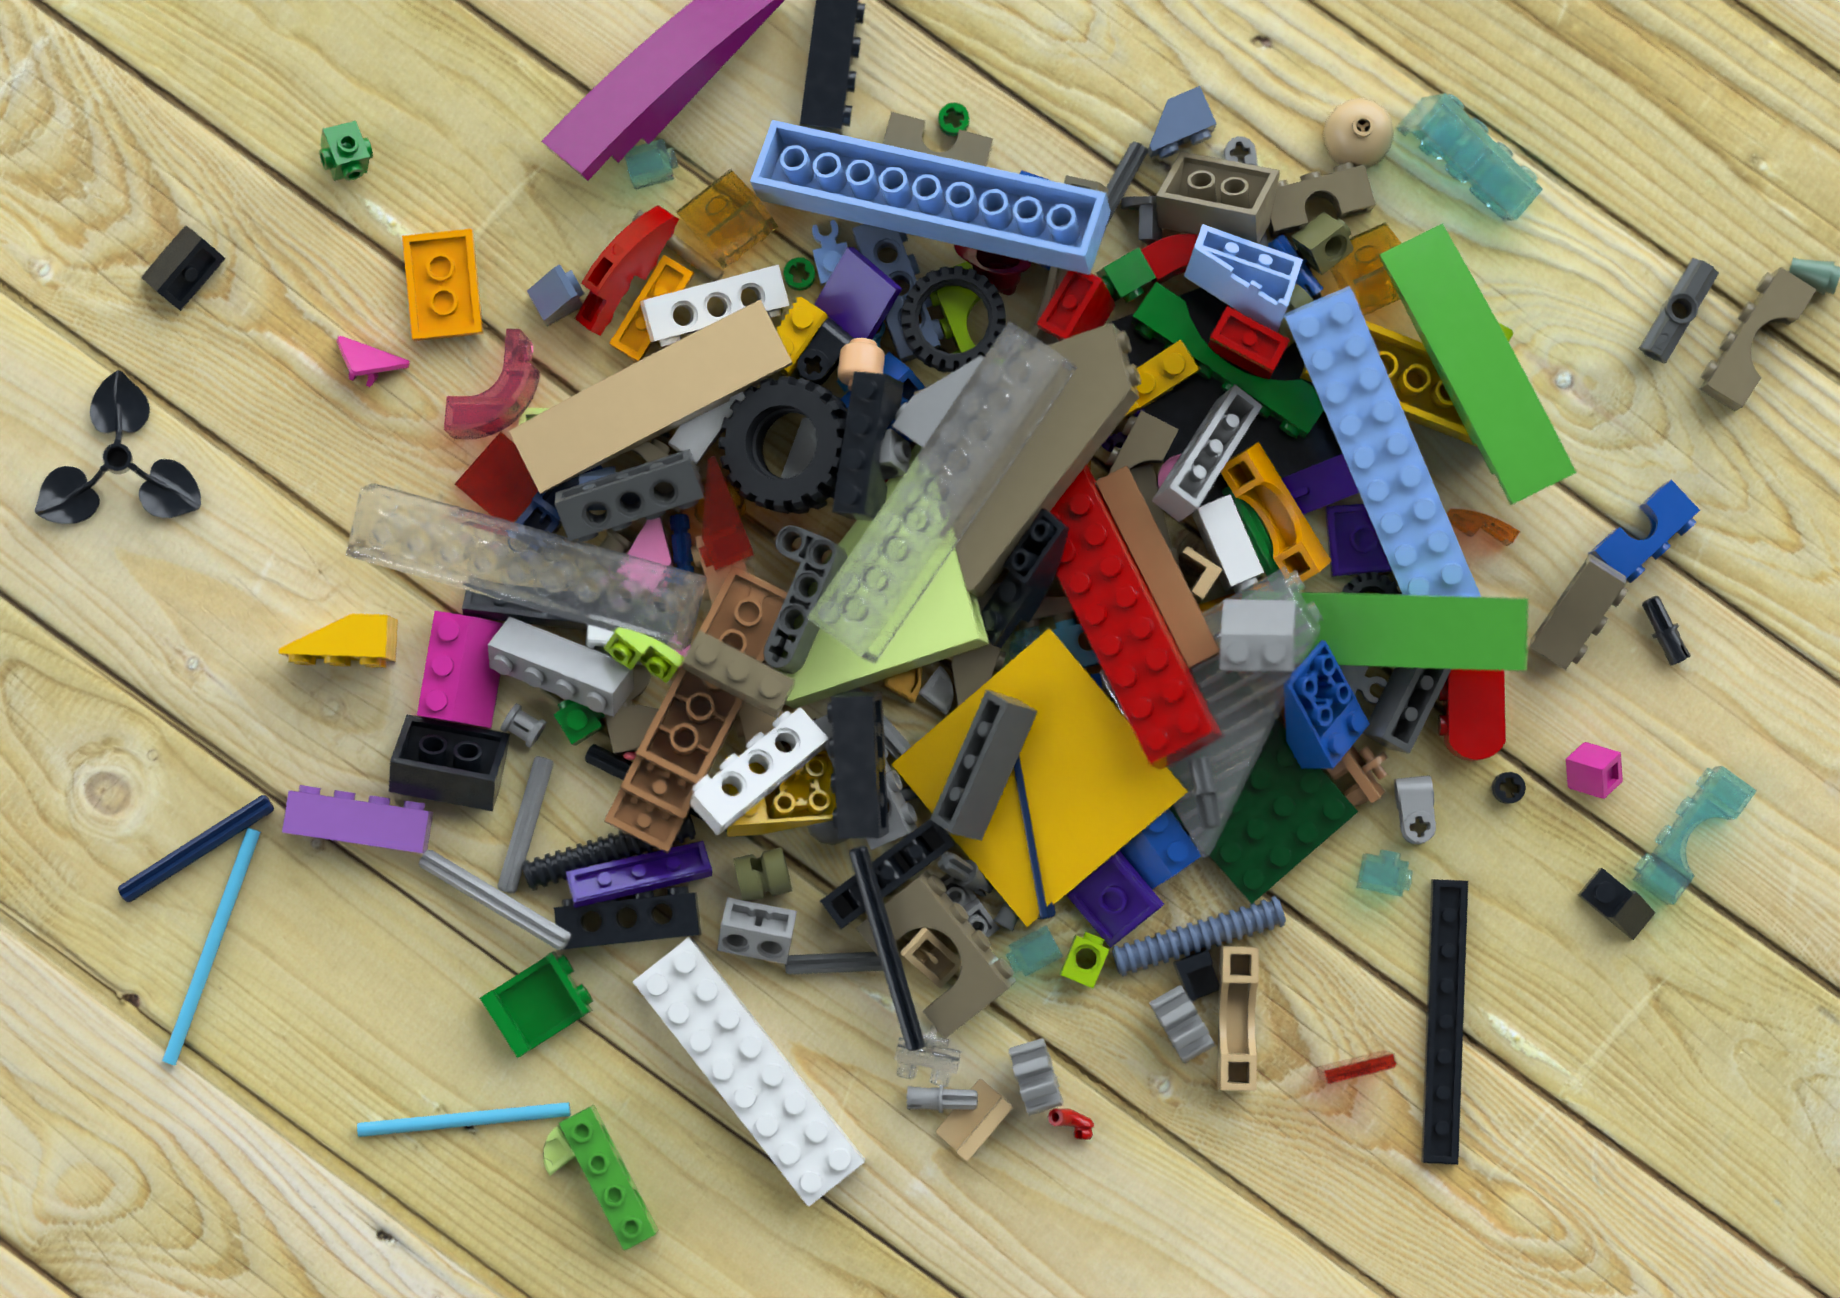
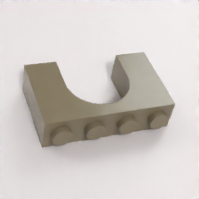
M925 871L885 904L895 942L911 930L933 928L946 934L955 943L960 953L961 971L957 982L923 1010L924 1014L944 1039H946L1008 990L1016 980L1012 976L1014 972L1011 966L1003 958L998 959L990 949L991 943L987 936L980 930L976 931L968 922L969 916L965 909L959 903H953L947 896L944 883L936 875L931 876L928 871ZM866 919L856 929L874 952L879 955L869 920Z

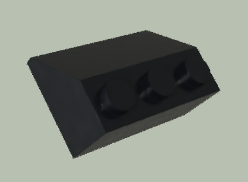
M406 715L390 760L389 792L493 811L501 786L510 734Z

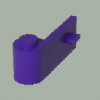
M1343 454L1282 479L1303 515L1352 495L1359 494Z

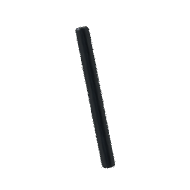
M859 846L851 849L849 855L905 1046L909 1052L917 1051L925 1047V1041L869 850L866 846Z

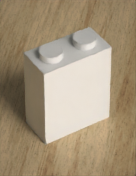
M1231 495L1196 509L1192 517L1212 563L1223 569L1218 577L1224 591L1227 592L1234 589L1235 594H1239L1255 587L1258 584L1257 578L1264 572Z

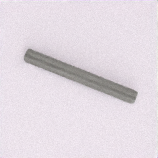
M426 850L425 854L423 853L419 866L555 949L561 950L567 946L571 935L566 930L433 850Z

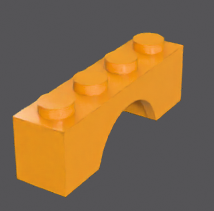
M1259 442L1227 461L1221 471L1222 476L1235 497L1247 502L1264 522L1273 544V559L1291 588L1319 573L1332 562Z

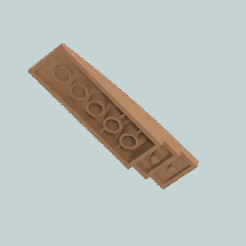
M733 565L700 631L764 664V648L788 592ZM681 665L636 752V757L620 786V790L604 822L668 854L692 807L690 801L695 793L692 788L709 774L745 701L684 670Z

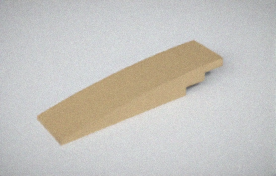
M760 299L575 394L509 430V433L539 493L542 494L730 401L731 397L793 365V362Z

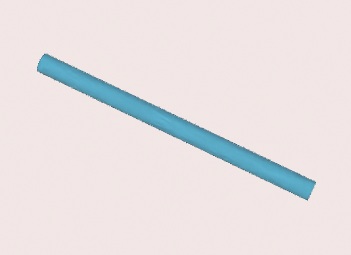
M565 1102L357 1123L358 1137L568 1117L571 1116L570 1103Z

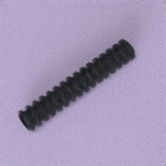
M688 813L674 842L684 843L685 838L688 837L690 840L695 839L696 831L690 813ZM619 830L618 835L615 836L613 833H610L608 838L603 839L600 836L597 837L596 842L588 840L587 845L584 846L579 843L576 844L574 849L570 846L566 847L565 852L557 850L553 856L547 853L543 859L535 857L534 862L531 863L529 860L524 861L523 871L529 888L535 891L538 890L539 885L547 887L549 882L557 884L561 878L566 881L567 871L620 860L636 854L642 855L645 851L650 853L653 852L655 847Z

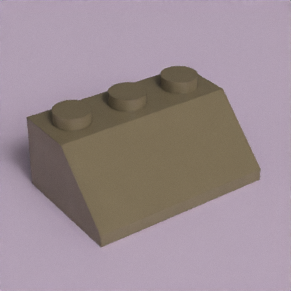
M1180 151L1156 195L1158 227L1199 235L1202 224L1259 244L1270 223L1280 172L1276 169Z

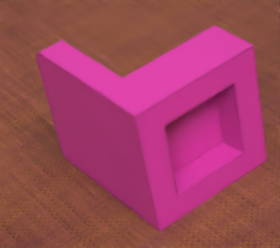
M1588 742L1582 743L1566 758L1568 787L1572 790L1605 799L1623 782L1621 752Z

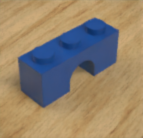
M1672 479L1665 482L1639 506L1649 518L1651 525L1650 532L1644 540L1631 538L1619 527L1607 535L1588 554H1592L1625 575L1629 583L1645 571L1642 564L1650 556L1656 560L1671 546L1667 541L1676 532L1682 536L1696 523L1693 517L1700 511Z

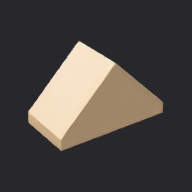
M921 928L900 951L910 963L940 989L961 967V959L927 928Z

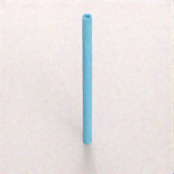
M247 827L162 1060L165 1063L176 1065L258 842L261 833L258 830Z

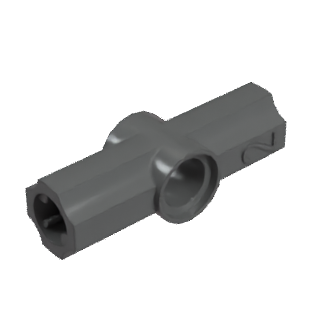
M1691 259L1668 300L1661 306L1658 317L1639 347L1646 356L1664 364L1668 361L1689 323L1696 317L1699 306L1719 274L1712 265L1703 260ZM1673 303H1680L1685 307V319H1680L1673 315Z

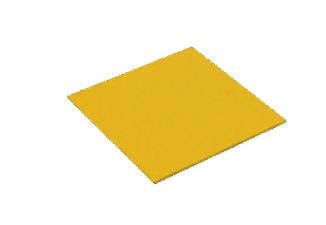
M1051 628L1047 629L891 764L933 814L986 690L1017 698L1038 711L1019 756L1047 906L1051 902H1053V905L1188 792L1168 767L1159 770L1149 764L1129 721ZM1013 767L982 841L948 833L971 861L977 864L981 873L1028 927L1040 917L1038 916L1040 912Z

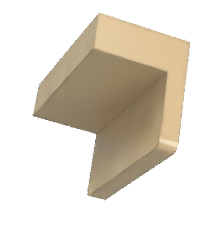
M1186 546L1178 559L1201 574L1191 588V592L1197 604H1199L1223 569Z
M979 1079L970 1089L976 1090L978 1093L977 1108L974 1110L953 1109L936 1129V1134L954 1148L956 1153L967 1162L1013 1108L1011 1103L982 1079Z

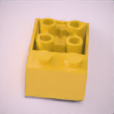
M352 613L280 647L279 654L289 657L288 662L296 665H316V659H324V664H330V666L351 667V660H358L359 665H365V667L386 668V662H396L398 620L389 615Z
M827 751L819 752L727 828V836L763 835L832 821L833 810L837 808L836 796L831 790L833 769ZM753 762L748 764L750 771L754 774L760 775L766 772L760 763ZM725 784L722 786L723 792L728 796H737L739 794L738 789L734 785Z

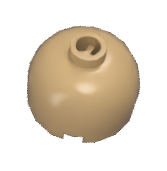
M1365 98L1349 99L1337 106L1327 118L1323 131V139L1325 140L1330 157L1340 165L1353 162L1355 167L1364 164L1365 167H1370L1379 163L1391 148L1394 136L1392 119L1386 109L1377 102Z

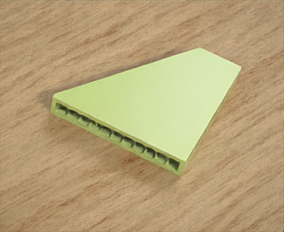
M916 444L911 451L908 475L891 478L886 483L888 489L883 521L857 520L838 544L847 553V566L804 665L794 673H785L774 668L776 671L795 680L794 687L785 705L795 709L838 693L846 692L989 644L977 597L966 589L930 452L919 444ZM832 553L829 555V557L825 560L823 564H826L830 561ZM817 582L810 585L808 597H812L817 592ZM803 614L795 619V630L802 626L804 622ZM789 635V637H788V639L791 640V641H793V642H794L795 639H796V638H794V637H792V636H790V635ZM783 651L781 657L786 659L788 652Z

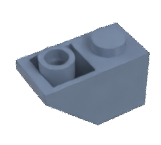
M1200 86L1167 100L1148 149L1150 158L1157 155L1161 159L1169 157L1180 151L1178 146L1191 141L1192 145H1197L1212 137L1210 133L1214 131L1217 123Z
M560 264L527 290L547 326L580 309L582 302L579 297L585 294L572 270L565 273Z

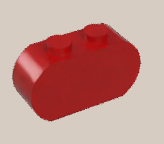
M1451 669L1438 695V701H1443V715L1438 716L1439 736H1444L1446 748L1460 759L1477 761L1489 758L1498 753L1506 742L1504 670Z

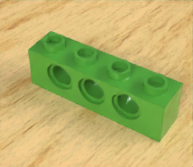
M593 1104L561 1121L559 1125L623 1250L625 1251L656 1235L659 1230L595 1105Z

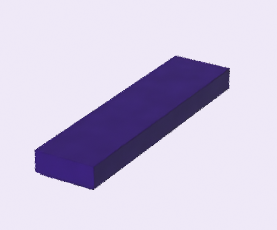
M704 841L672 847L668 854L659 850L567 871L566 879L574 908L711 877L712 867Z

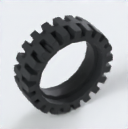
M945 266L940 267L939 270H932L926 273L923 278L915 282V285L910 289L904 301L901 324L905 341L918 360L938 371L954 372L979 356L988 360L995 353L1004 336L1006 312L998 289L989 282L987 277L978 274L976 270L971 268L968 270L964 269L963 266L951 268ZM960 286L973 291L982 299L988 311V327L985 336L975 347L963 353L949 354L935 349L925 340L919 327V313L923 302L931 293L943 287Z

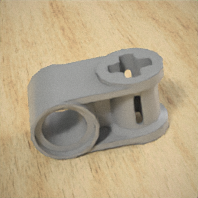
M1431 776L1395 779V799L1397 809L1399 810L1402 836L1411 844L1425 843L1433 837L1436 831L1434 790ZM1416 818L1419 819L1420 824H1426L1427 830L1421 833V837H1418L1417 832L1410 831L1409 828L1410 825L1415 823Z

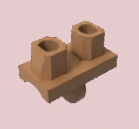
M1352 745L1333 769H1327L1335 781L1347 772H1350L1357 783L1346 789L1344 794L1354 807L1368 801L1372 804L1386 792L1378 782V780L1388 775L1380 764L1388 758L1385 752L1375 757L1370 748L1366 746L1359 751V754Z

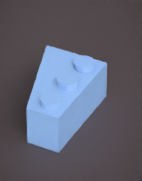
M1202 224L1184 277L1243 315L1278 332L1303 259Z

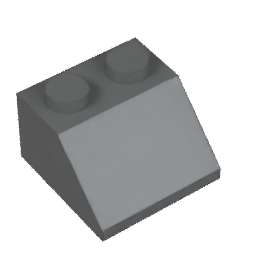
M1224 599L1221 624L1220 670L1294 672L1296 601Z

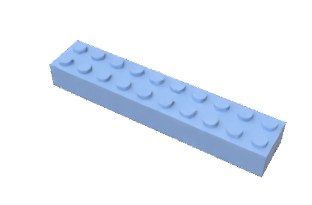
M775 120L771 122L750 180L760 201L1088 275L1091 273L1111 213L1107 195L1104 192Z
M1347 286L1285 313L1284 316L1402 594L1481 597L1352 288Z

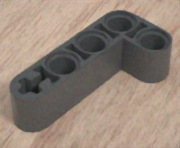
M790 525L781 529L777 534L776 547L781 554L799 563L800 566L764 648L766 662L785 673L797 672L804 665L848 562L847 553L841 546L820 535L798 526ZM801 537V546L798 550L792 552V543L795 539ZM831 549L832 557L830 561L822 564L823 554ZM817 582V592L812 597H808L810 585ZM803 614L804 622L799 629L795 630L794 621L799 615ZM789 635L796 638L794 642L788 639ZM783 651L788 652L786 659L781 657Z

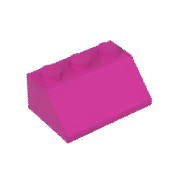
M434 611L417 711L418 716L492 728L501 674L489 666L488 644L504 623Z

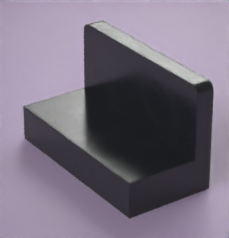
M184 226L141 278L181 311L226 258L192 229Z

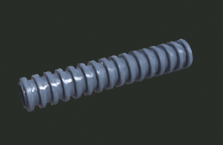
M1273 896L1271 901L1260 900L1259 905L1253 903L1247 909L1241 906L1239 911L1235 912L1232 909L1229 910L1227 915L1219 913L1218 918L1215 919L1213 916H1209L1208 921L1203 922L1200 919L1197 920L1195 925H1192L1190 922L1183 929L1181 926H1177L1176 931L1172 932L1171 929L1165 931L1166 934L1163 935L1158 932L1155 933L1154 938L1145 936L1144 941L1140 942L1139 939H1136L1134 944L1131 945L1126 942L1122 948H1119L1117 945L1113 946L1112 954L1119 974L1126 976L1127 971L1136 973L1137 968L1142 967L1145 970L1148 969L1150 964H1153L1155 967L1162 960L1164 963H1168L1169 958L1173 957L1174 960L1180 958L1179 955L1182 954L1187 957L1190 956L1191 951L1200 953L1201 948L1205 947L1206 950H1209L1211 945L1214 944L1219 947L1222 946L1221 942L1223 941L1229 944L1232 943L1233 938L1241 940L1243 939L1242 935L1246 934L1248 937H1251L1255 931L1261 934L1265 928L1273 930L1274 925L1283 927L1285 926L1286 919L1279 899Z

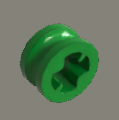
M960 103L946 104L939 111V128L947 136H958L959 130L966 131L968 128L969 112ZM954 111L956 116L962 115L964 121L959 120L960 126L954 128L951 123L945 124L944 119H948L947 113Z
M796 257L787 262L784 267V278L787 285L797 291H803L811 287L815 281V270L812 263L802 257ZM798 265L804 266L805 273L809 275L806 281L802 278V283L794 282V275L790 273L792 268L797 270Z

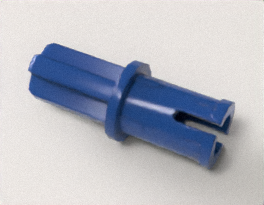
M1283 234L1268 244L1269 248L1301 259ZM1305 258L1302 261L1295 284L1301 286L1312 298L1313 295H1316L1324 288L1306 266L1307 260Z

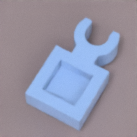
M835 220L830 221L832 232L828 236H823L819 233L817 224L812 226L813 237L822 246V248L812 250L821 286L827 283L847 248L846 242L836 244L839 229Z

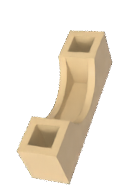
M1220 946L1217 1088L1220 1090L1256 1091L1255 1005L1259 978V947Z

